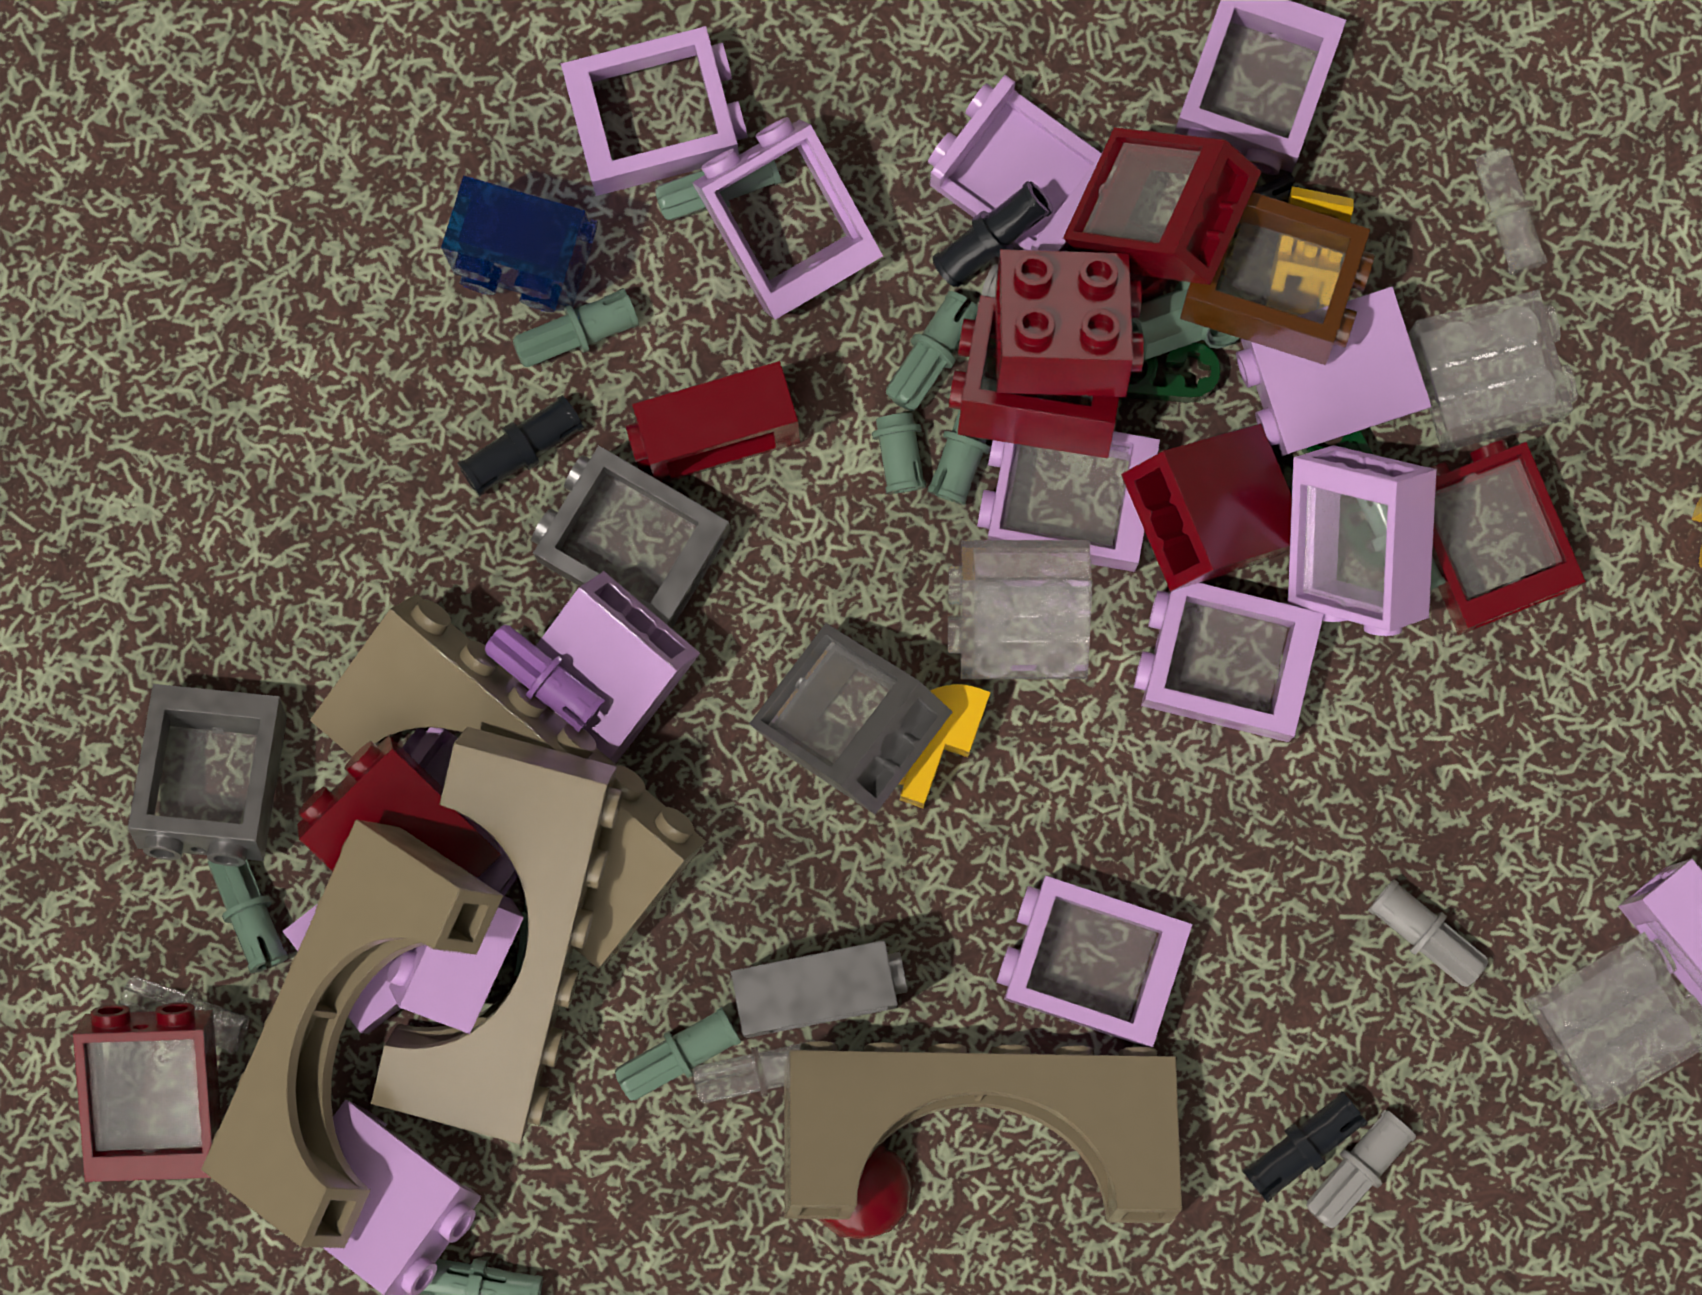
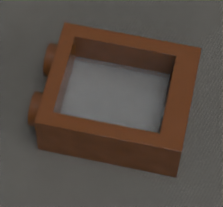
M1252 192L1239 223L1241 226L1230 258H1228V254L1237 227L1211 285L1190 282L1180 319L1326 365L1333 345L1346 348L1357 311L1345 307L1352 288L1361 291L1365 289L1375 259V254L1364 251L1371 229ZM1223 272L1225 274L1219 291H1217V287Z

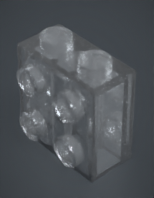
M1540 290L1416 321L1408 333L1432 406L1429 409L1441 452L1559 423L1573 411L1571 402L1577 401L1578 397L1575 378L1569 365H1560L1554 343L1560 341L1561 337L1558 318L1552 305L1544 306Z
M961 540V566H948V604H960V616H948L947 626L948 654H960L961 679H1088L1092 596L1089 540Z
M1645 932L1627 937L1523 999L1590 1110H1603L1702 1051V1006L1691 993L1683 996L1671 976L1672 973L1677 971L1672 956L1658 938L1650 941Z

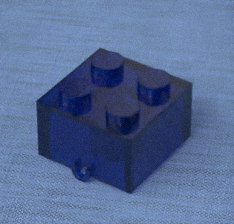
M463 175L441 249L453 273L461 276L459 284L463 287L487 295H495L497 287L520 293L519 301L524 305L545 312H555L557 304L565 307L571 305L572 308L574 306L596 235L598 221L591 219L589 222L585 210Z

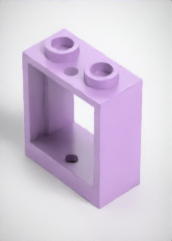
M706 26L561 63L596 196L701 169L706 162L731 149H734L736 154L739 155L737 140L748 138L739 102L727 104L721 82L732 79L723 43L711 45ZM697 55L717 134L612 161L592 82Z
M788 117L780 119L758 132L756 138L759 144L742 154L737 155L735 150L731 149L706 162L701 167L705 175L692 182L762 308L775 320L883 257L812 126L802 120L792 124ZM797 147L846 236L775 278L768 280L719 192Z

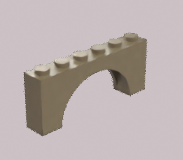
M415 594L392 607L387 612L310 721L351 756L370 741L378 746L388 735L392 736L404 730L433 727L463 732L466 727H471L616 766L617 771L612 788L623 790L621 805L613 829L605 826L602 829L598 849L608 851L607 862L599 888L588 887L583 909L594 911L585 947L584 949L574 947L599 969L622 949L706 841L694 831L693 824L683 813L674 808L664 806L645 789L642 779L634 771L627 767L616 765L597 748L594 738L586 730L582 729L580 732H577L573 726L568 724L535 695L529 699L526 696L529 688L489 657L485 652L486 645L477 641H471L451 623L448 613L441 606L430 600L422 599L418 594Z
M466 727L455 741L440 805L456 810L481 825L496 839L512 861L520 878L528 909L529 927L526 954L516 982L496 1003L479 1013L470 1034L447 1025L440 1027H413L398 1024L384 1045L371 1104L516 1144L521 1143L530 1124L541 1125L551 1091L550 1088L540 1086L545 1065L550 1067L556 1066L565 1030L555 1027L559 1006L569 1009L579 977L578 970L569 968L573 948L584 949L593 920L594 911L583 909L588 887L599 888L607 862L608 851L598 849L603 826L613 829L621 805L623 790L612 788L617 771L616 766L471 727Z
M356 820L349 837L342 847L341 855L326 889L317 903L314 916L299 950L291 962L290 970L272 1011L266 1018L264 1029L248 1065L239 1079L237 1090L221 1126L214 1136L213 1144L201 1170L298 1246L345 1248L371 1191L360 1181L346 1161L338 1142L332 1116L331 1081L333 1064L340 1035L347 1017L371 979L389 962L409 950L426 945L434 950L477 955L503 895L402 828Z
M814 1041L801 1044L800 1050L789 1051L784 1065L785 1219H850L857 1206V1190L865 1163L877 1147L895 1131L918 1118L938 1111L959 1107H986L1017 1113L1041 1123L1066 1140L1079 1153L1096 1179L1105 1207L1106 1223H1171L1182 1210L1176 1057L1157 1056V1050L1154 1048L1129 1047L1119 1050V1056L1094 1055V1049L1087 1046H1065L1056 1049L1055 1055L1030 1054V1048L1024 1045H1001L992 1048V1054L967 1053L966 1046L951 1043L932 1045L928 1047V1052H903V1046L900 1044L880 1042L864 1046V1051H839L838 1044Z

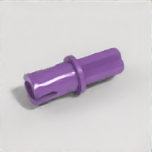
M504 624L486 643V654L529 688L526 693L529 699L535 695L544 704L562 716L577 732L584 728L605 701L560 665L563 659L557 656L552 661L510 625Z

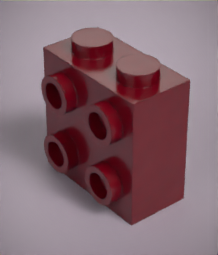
M1000 249L995 284L997 393L1126 397L1131 371H1142L1144 355L1143 333L1132 332V318L1140 317L1141 280L1130 279L1128 253Z

